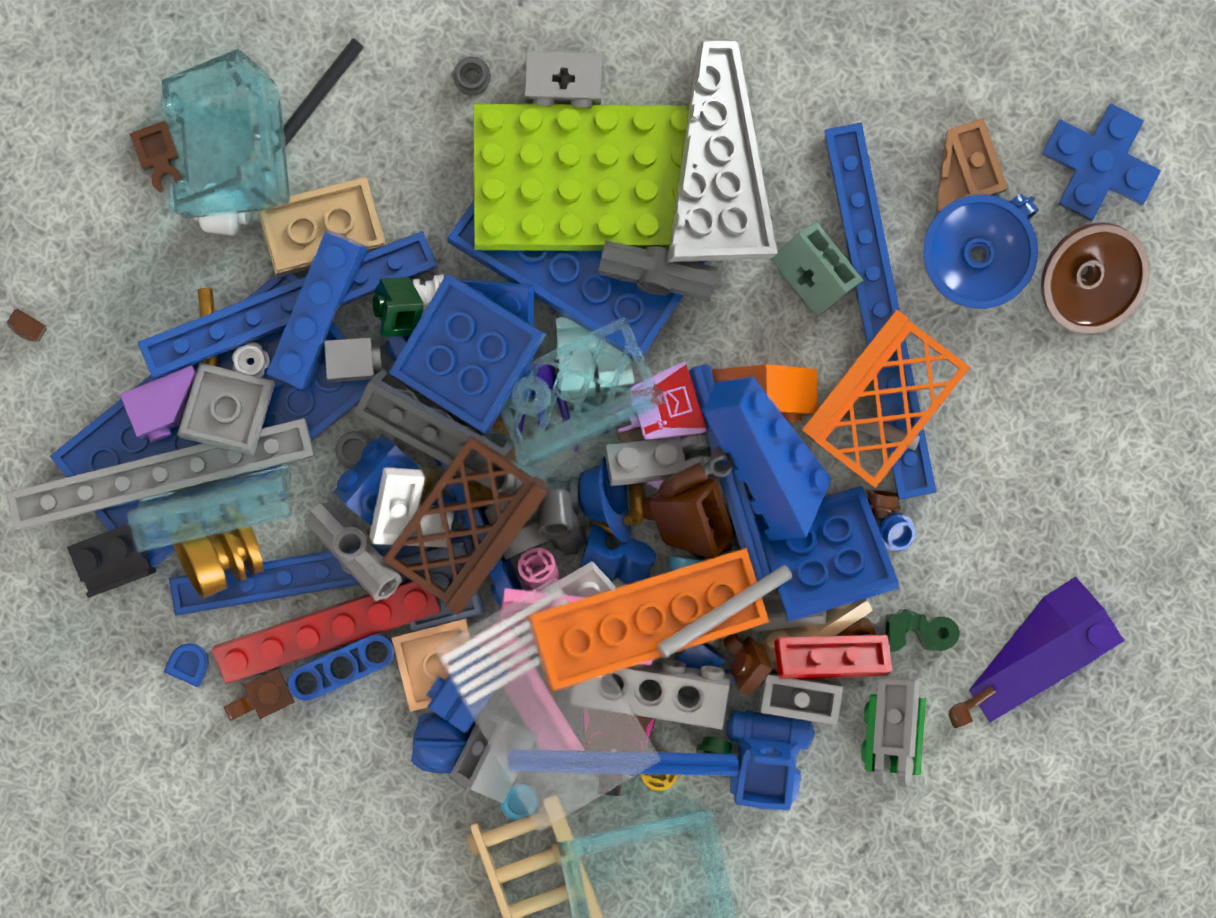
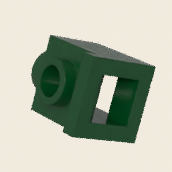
M409 277L380 279V283L375 289L376 295H374L372 301L373 313L381 321L380 335L382 337L411 335L422 317L424 303Z

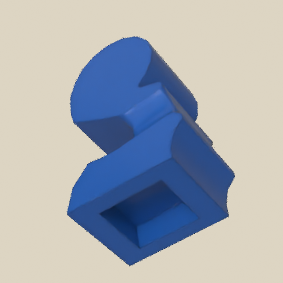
M593 523L580 568L592 561L611 582L619 578L626 585L650 578V569L656 561V553L649 545L630 538L627 543H621L616 548L610 549L605 542L607 533L603 528Z

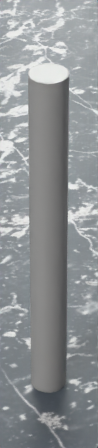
M785 565L781 566L656 645L660 655L663 658L668 657L792 578L790 570Z

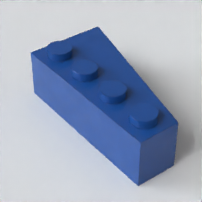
M753 376L716 382L705 404L703 413L723 452L731 453L735 467L733 471L738 481L746 482L752 493L753 498L749 502L755 514L763 515L768 525L764 531L769 541L807 537L832 478Z

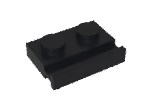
M136 520L67 547L80 581L85 582L87 587V598L157 572L155 566L151 567L148 559L150 554Z

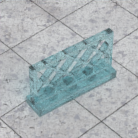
M623 317L531 361L523 373L525 375L530 372L528 381L522 378L519 380V383L526 385L519 405L506 402L500 414L517 450L514 453L520 467L537 464L665 404L666 400L661 389L657 388L627 319ZM621 329L627 342L621 357L602 351L607 336ZM599 339L596 348L588 345ZM584 348L594 352L587 374L568 367L573 351ZM630 351L635 360V363L627 360ZM600 355L619 362L612 383L593 376ZM564 356L562 364L554 362V360ZM546 364L560 369L552 390L534 383L539 368ZM625 364L639 369L645 383L644 385L633 390L618 386ZM566 371L585 378L578 399L559 393ZM591 381L610 387L605 403L597 407L584 402ZM532 388L551 394L543 415L525 409ZM616 390L625 393L613 399ZM557 397L575 404L570 420L563 423L549 418ZM581 407L590 409L579 415ZM509 408L516 410L514 418ZM523 413L541 420L536 436L523 441L518 429ZM547 423L555 425V427L545 431Z
M289 465L140 500L137 509L130 510L127 515L137 551L140 552L290 517L292 510L289 502L291 483Z

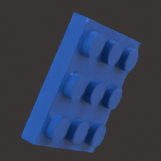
M446 274L389 374L481 432L489 433L545 338L546 333L454 276Z
M863 486L824 497L808 535L804 538L769 541L764 531L765 527L768 526L764 517L759 516L755 518L771 573L785 565L792 574L790 580L776 588L788 622L899 589L898 578Z

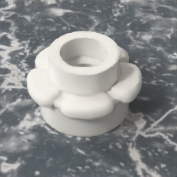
M253 342L238 347L232 356L234 371L262 377L265 373V368H268L270 364L268 353L262 350L261 345ZM253 358L254 364L249 365L247 360Z

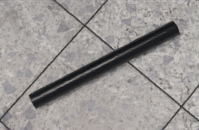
M354 38L350 40L260 156L272 165L363 50L364 46Z

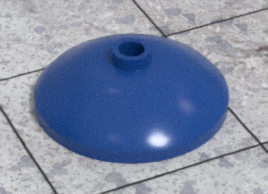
M983 194L966 196L947 205L931 222L923 245L924 266L932 284L948 300L972 309L994 308L1015 298L1030 282L1038 261L1037 237L1032 224L1025 214L1007 200ZM981 248L985 253L984 260L975 261L971 256L972 249Z

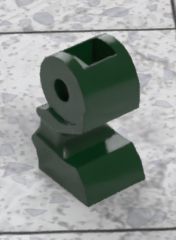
M900 609L894 614H886L885 635H888L890 652L899 651L906 645V633L909 630L916 632L923 649L929 651L950 649L955 646L959 639V627L951 618L938 616L932 617L927 621L926 615L917 614L907 609Z

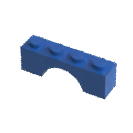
M325 231L266 374L300 389L310 387L325 352L324 341H326L333 318L345 293L355 280L368 246L334 231Z

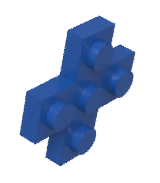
M1110 103L1092 136L1060 119L1041 154L1075 171L1058 205L1089 221H1093L1110 189L1142 206L1161 170L1128 154L1144 120Z

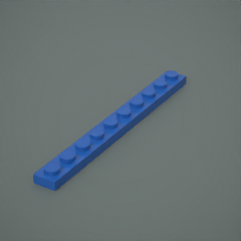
M861 122L825 129L824 137L849 261L864 280L855 287L866 345L868 346L896 310L900 311ZM906 339L901 344L902 360L910 359ZM897 351L888 362L898 361ZM904 365L906 387L915 386L911 365ZM899 366L883 368L877 375L879 390L902 387ZM907 392L909 413L920 412L917 392ZM902 393L880 395L882 417L905 414ZM920 418L910 419L911 429ZM906 419L883 422L907 431ZM924 428L918 434L920 439L915 450L907 448L891 468L899 500L937 493ZM896 448L887 449L889 457Z

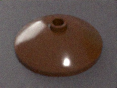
M1099 222L1077 228L1066 235L1054 247L1045 263L1041 278V294L1046 309L1059 324L1078 333H1099L1119 325L1135 311L1144 297L1150 274L1148 255L1140 240L1133 233L1119 225ZM1088 265L1086 274L1080 275L1082 269Z

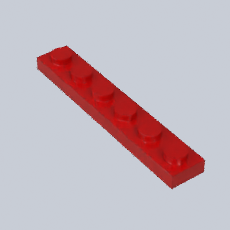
M410 579L400 583L396 592L386 600L380 599L375 601L370 594H366L214 645L212 651L224 682L227 684L440 613L442 608L438 597Z

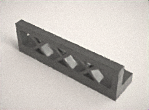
M383 368L369 381L354 411V414L448 466L470 435L504 458L509 456L516 444L515 441L493 429H490L489 433L481 432L395 378ZM472 448L464 459L466 474L488 471L486 457ZM492 462V464H493V469H500V468H501V467H499L498 465H496L495 463ZM490 477L475 480L488 488L491 486Z

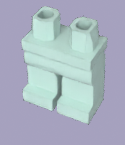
M559 313V318L555 319L562 400L596 396L592 357L597 359L601 396L630 393L629 388L634 386L630 357Z

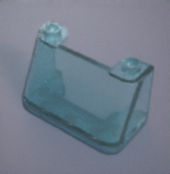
M235 49L161 80L163 94L161 97L162 109L168 117H172L181 125L185 181L180 180L172 183L170 193L168 194L169 205L176 214L189 219L272 210L289 203L290 189L281 99L277 85L268 73L240 49Z

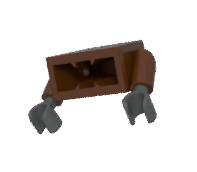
M721 446L713 449L710 462L704 465L701 462L696 463L664 480L653 497L645 498L642 503L643 518L656 522L661 539L666 545L688 551L698 558L707 557L712 559L718 557L721 553L731 551L732 546L736 545L741 549L737 535L734 534L716 479L708 478V475L712 473L716 476L724 477L730 474L732 470L733 459L723 463L718 462L727 456V452L724 453Z

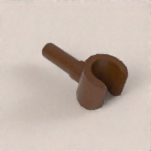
M990 685L973 698L952 706L948 714L952 726L959 728L973 722L969 710L977 707L996 693L994 688Z

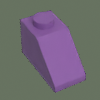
M192 365L120 394L138 438L143 440L148 438L150 443L172 435L170 429L179 426L183 418L197 368Z

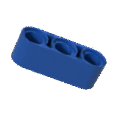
M373 635L294 670L290 675L288 681L289 691L297 699L307 701L323 696L384 669L395 659L396 654L393 642L386 636ZM374 641H381L387 647V657L381 663L373 662L368 656V648ZM341 656L348 658L353 667L351 674L345 679L336 676L333 670L335 660ZM304 672L312 673L317 679V688L311 694L301 691L298 685L299 677Z

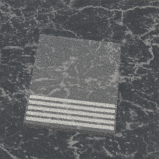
M557 578L552 579L533 591H528L525 596L470 628L459 631L456 636L434 648L539 832L563 817H568L570 813L661 761L611 673L556 691L549 690L527 616L570 603Z

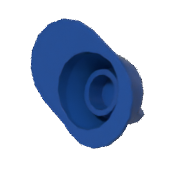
M604 456L600 465L580 473L579 505L586 517L592 521L608 523L615 538L621 543H627L631 538L632 532L631 525H625L623 522L624 517L628 516L629 513L627 485L610 486Z
M435 712L418 717L417 728L413 738L412 763L423 771L451 773L464 746L467 744L479 716L466 733Z

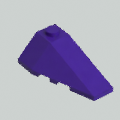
M1075 576L1040 600L1036 608L972 685L969 692L974 697L990 685L994 688L996 693L978 705L987 720L992 722L1090 664L1125 640L1105 609Z

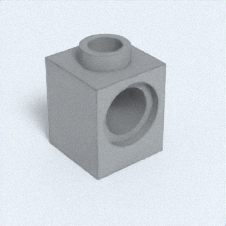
M371 337L324 341L327 380L331 383L371 380L376 375V370L382 369L381 347H374V341Z

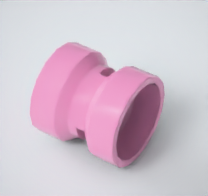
M532 548L521 555L518 561V571L527 591L540 592L561 579L554 557L548 550Z

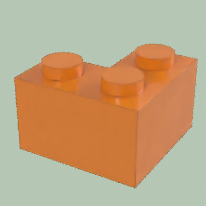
M762 364L712 370L715 383L753 376L789 423H802V416L814 415L818 410L817 369Z

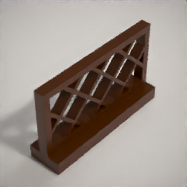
M470 435L385 554L382 561L444 601L446 608L459 616L547 494L548 483L536 475L532 477ZM472 448L486 457L488 471L466 474L464 459ZM492 462L495 463L496 465H498V466L501 467V468H500V469H493V464H492ZM460 466L461 475L453 476ZM511 474L522 482L515 493L499 496L495 476ZM490 477L493 497L471 500L468 481ZM463 482L466 501L445 505L442 490L446 484ZM438 497L439 506L431 507ZM509 501L501 511L500 503ZM495 504L497 518L494 523L476 526L473 507ZM468 508L471 527L450 531L446 512ZM441 513L444 532L423 535L420 524L423 516ZM416 528L417 536L408 538ZM486 532L484 537L479 542L478 533ZM473 534L475 544L473 552L468 555L455 557L451 538ZM446 539L449 558L428 561L424 542ZM419 543L422 562L406 564L396 557L402 546ZM464 563L460 570L457 571L456 564ZM451 565L453 579L446 589L432 581L429 568ZM424 569L425 576L417 570Z

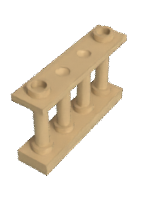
M558 792L543 797L544 806L538 808L539 812L486 832L482 831L479 821L470 825L472 833L466 835L473 856H481L503 918H521L569 899L572 902L579 900L584 915L578 918H603ZM541 827H545L546 830L553 828L558 842L551 844V849L496 869L489 850L490 846ZM558 863L559 866L566 864L571 878L565 880V885L509 905L502 883Z

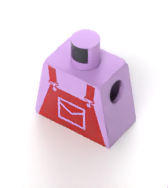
M686 361L629 388L633 405L612 411L618 433L640 427L644 441L676 437L685 438L692 435H704L707 432Z

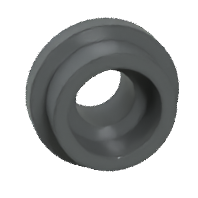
M464 58L454 68V83L465 94H479L490 83V69L480 58ZM470 70H475L479 73V78L476 82L470 83L466 81L465 74Z

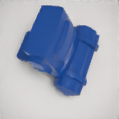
M733 710L729 720H727L726 730L730 741L738 742L739 750L737 775L730 776V792L734 795L735 803L760 809L790 810L792 802L797 801L800 789L801 770L796 768L799 750H808L815 735L812 721L753 712V710Z

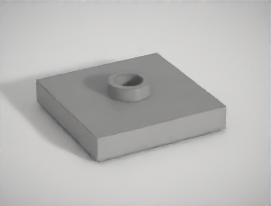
M199 362L178 436L183 439L254 456L274 389V381Z

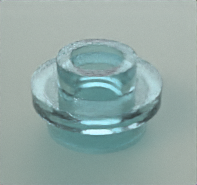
M527 376L520 379L512 390L514 406L518 411L527 415H536L543 412L551 399L547 383L535 376ZM529 388L534 389L536 392V398L531 403H528L524 397L526 390Z

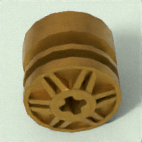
M230 499L219 504L222 518L213 507L205 511L208 524L207 529H204L194 516L169 527V534L180 563L193 588L202 599L227 588L224 573L226 569L230 571L238 582L246 579L244 565L253 576L264 571L259 544L248 520Z

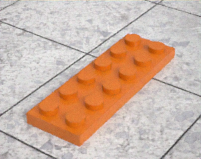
M747 548L528 615L527 618L549 690L556 691L662 657L657 650V644L757 582ZM762 597L676 652L768 623L769 619Z

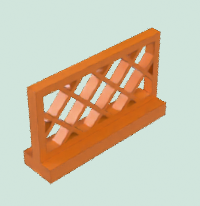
M896 310L802 429L803 435L818 444L876 489L966 375L970 366L909 321L907 316ZM910 333L924 343L925 357L902 360L901 344ZM929 347L939 355L930 356ZM897 351L898 361L888 362ZM947 360L959 369L950 381L933 383L930 362ZM926 363L929 384L906 387L903 366ZM899 366L902 387L879 390L877 380L879 372L883 368ZM874 381L875 391L864 392L871 382ZM944 388L935 399L934 389ZM929 389L931 398L929 408L925 412L909 413L907 392ZM902 393L905 414L882 417L880 395ZM875 396L878 417L855 420L853 405L859 398ZM850 410L851 421L841 422ZM920 418L911 429L910 419ZM906 419L907 436L903 441L885 444L883 422ZM879 423L881 444L858 447L856 425ZM852 426L854 448L837 449L826 441L835 428ZM896 448L887 460L886 449ZM882 449L884 465L873 477L861 468L859 452ZM855 453L856 463L844 454Z

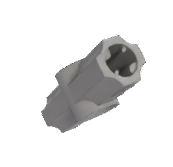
M330 501L327 503L320 502L310 510V514L305 520L306 526L339 561L343 571L351 574L375 601L380 599L386 600L396 592L398 585L402 582L400 575L390 565L382 561L383 557L367 541L362 530L354 527ZM352 548H359L355 553L346 554Z

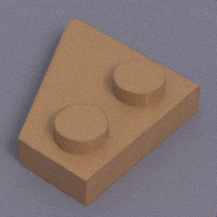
M984 118L947 130L936 203L937 214L953 201L966 196L982 194L993 196L1007 191L1008 186Z

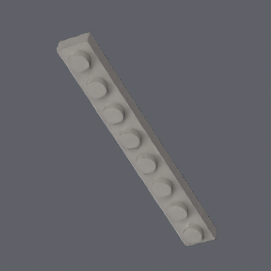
M303 418L261 429L254 456L207 444H199L8 492L6 496L14 530L19 531L314 457L315 454L307 422Z

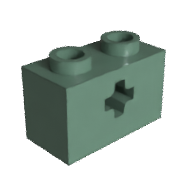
M817 221L797 233L771 258L781 276L789 281L801 296L804 305L811 309L816 317L833 307L864 281Z

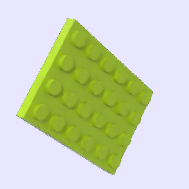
M473 104L474 250L603 251L606 240L641 249L651 246L669 249L689 106L592 105V108H575L567 104H552V106H537V104Z

